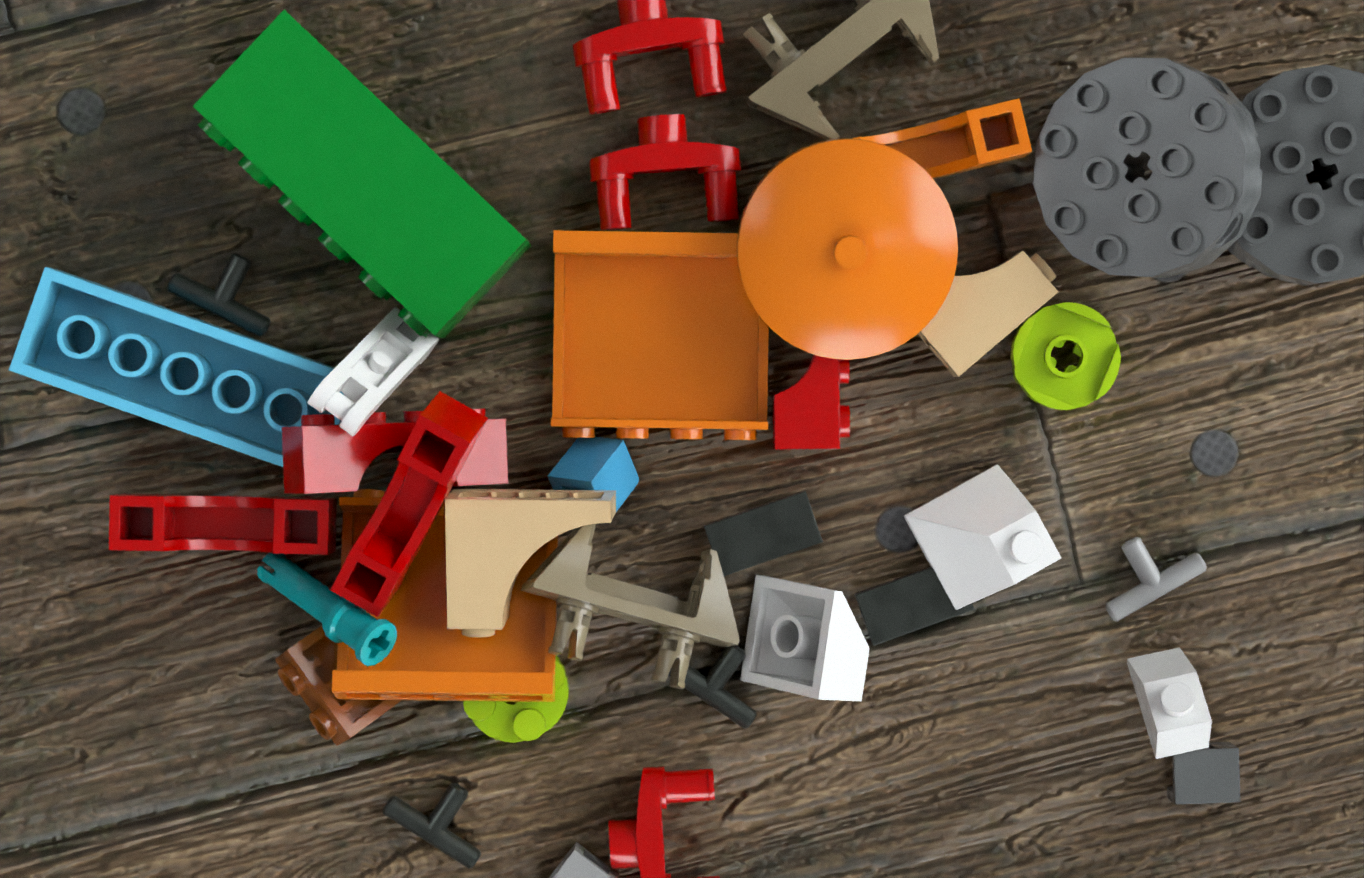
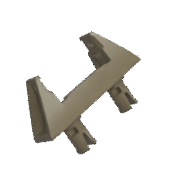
M855 0L858 4L855 7L857 12L807 51L804 49L798 51L774 21L771 13L762 17L761 22L773 44L767 41L752 26L743 36L750 41L773 72L770 75L772 79L748 97L747 104L751 108L824 140L839 139V134L833 129L818 108L820 104L817 101L814 102L808 95V92L816 86L820 87L889 33L894 24H897L902 30L904 37H907L916 45L931 66L939 59L929 0Z
M596 524L575 528L522 585L521 591L556 600V604L561 606L548 653L553 655L563 654L569 640L568 659L582 661L592 614L602 613L659 629L658 633L663 635L654 673L650 681L654 683L666 682L671 670L669 687L685 688V678L694 643H700L701 641L719 647L739 645V634L717 551L712 549L701 552L697 576L692 582L687 602L677 600L676 596L592 572L587 574Z

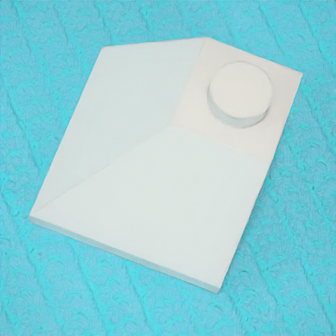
M998 464L903 515L955 610L1015 585L1061 559L1037 511Z
M756 575L744 650L746 656L742 663L740 681L818 700L862 702L870 648L842 591Z

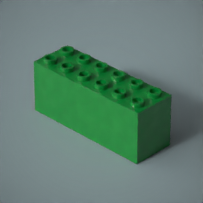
M285 10L274 19L193 105L204 117L197 125L220 147H225L229 152L236 147L244 155L237 163L260 185L264 184L268 189H271L275 184L284 193L277 201L299 222H304L307 226L315 222L324 230L317 239L339 260H344L348 264L354 259L362 266L364 270L357 277L379 298H384L388 301L393 296L401 303L404 308L398 313V316L421 337L424 336L426 338L432 333L434 336L445 338L532 246L524 236Z

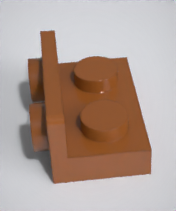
M321 625L275 660L280 667L278 675L283 685L294 696L300 695L312 711L309 714V718L316 731L326 740L331 738L338 746L390 710L400 700L337 699L332 693V670H337L338 643L325 636Z

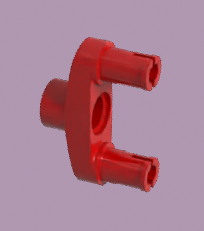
M616 0L621 26L591 35L572 45L575 67L582 70L589 115L620 110L613 62L618 61V57L682 47V50H688L695 97H707L727 92L719 46L724 44L721 21L709 18H668L666 0Z
M684 114L638 118L639 146L610 152L589 160L591 182H596L600 230L632 228L628 180L634 179L633 175L698 170V174H704L708 222L739 220L736 171H741L740 149L721 144L688 142L686 115Z
M664 766L643 767L639 788L637 819L608 821L611 869L639 867L641 878H671V873L666 874L662 809H667V804L715 800L713 769L665 771ZM720 876L693 877V878H720Z

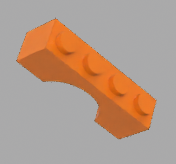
M1020 98L968 110L945 119L912 128L852 138L877 142L905 154L925 169L933 179L1023 158L1032 152Z

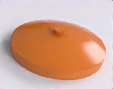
M842 138L817 142L795 151L778 162L767 172L752 192L744 208L737 236V260L741 281L750 302L761 319L772 331L791 345L808 353L832 359L851 360L880 355L899 347L916 336L928 325L943 305L955 276L958 257V240L954 217L943 192L935 180L925 169L905 154L886 145L862 139Z

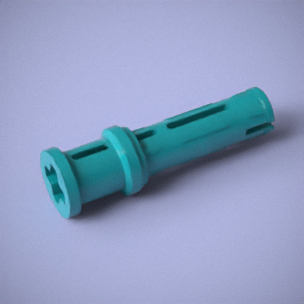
M268 553L262 559V562L275 571L271 573L263 566H258V578L264 583H268L320 621L326 637L335 643L344 642L355 650L356 658L366 666H373L388 656L397 639V629L394 624L386 619L377 620L367 613L366 610L332 592L323 583L286 558L285 554Z

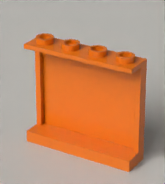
M553 230V253L555 254L551 426L562 427V437L595 438V427H616V438L649 439V428H670V439H703V429H724V440H756L757 430H768L769 326L754 309L741 281L737 260L738 233Z
M359 489L354 491L353 497H339V506L343 511L341 568L351 548L372 517L385 491ZM444 502L396 594L379 617L369 613L377 620L386 619L396 626L397 639L393 649L381 662L373 666H366L356 658L355 650L344 642L338 643L337 670H332V693L337 699L555 702L556 655L548 653V650L552 644L557 625V601L521 591L529 577L558 547L559 535L541 546L520 569L512 590L509 618L503 629L495 630V634L488 637H467L462 635V629H447Z

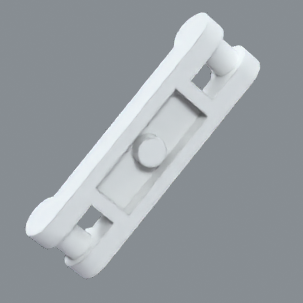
M397 307L323 379L307 402L320 413L326 409L342 422L339 427L352 436L356 435L367 419L419 364L423 363L439 341V338L432 333L426 338L419 336L398 316L401 310Z

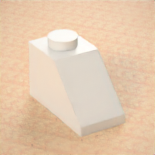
M1178 647L1128 658L1127 665L1155 759L1209 748L1212 719L1197 671L1181 648Z

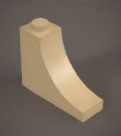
M1021 251L1006 262L988 271L973 275L954 276L950 291L943 305L928 325L918 333V336L952 376L959 377L1058 293L1057 289L1051 284L1056 275L1037 253L1029 258L1024 251Z
M453 489L445 498L447 629H462V635L467 637H488L494 635L495 630H502L509 618L512 590L517 575L524 563L541 546L562 533L581 526L611 523L616 513V490Z

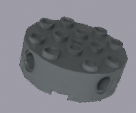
M1124 57L1084 73L1054 102L1036 141L1033 185L1045 223L1073 257L1109 275L1170 278L1210 265L1242 236L1261 197L1263 170L1260 169L1261 151L1256 139L1258 134L1250 111L1223 81L1187 64L1167 58ZM1146 160H1149L1147 167L1152 171L1149 179L1143 178L1145 171L1142 167Z
M1327 64L1284 71L1239 98L1242 104L1250 111L1258 134L1256 139L1261 151L1262 188L1261 197L1242 236L1228 248V251L1249 267H1254L1265 276L1302 286L1360 277L1364 274V73ZM1313 169H1321L1324 179L1319 183L1309 184L1306 174L1313 171Z

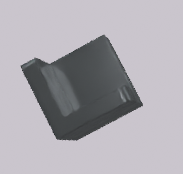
M1209 742V748L1172 755L1173 786L1167 787V798L1175 805L1241 802L1238 747L1230 742Z

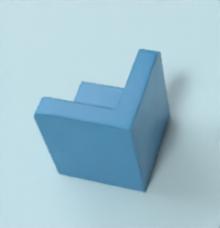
M596 436L595 438H577L547 476L553 490H616V512L639 482L638 474L624 440Z

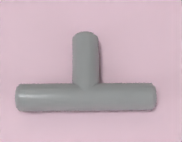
M1131 538L1122 544L1121 549L1141 584L1107 602L1105 608L1112 620L1118 622L1206 571L1207 566L1200 554L1193 553L1159 572L1141 538Z

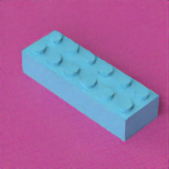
M45 267L9 371L283 467L282 427L301 426V415L331 414L326 409L320 413L307 402L318 385L335 367L73 274ZM334 416L335 425H340L342 421Z

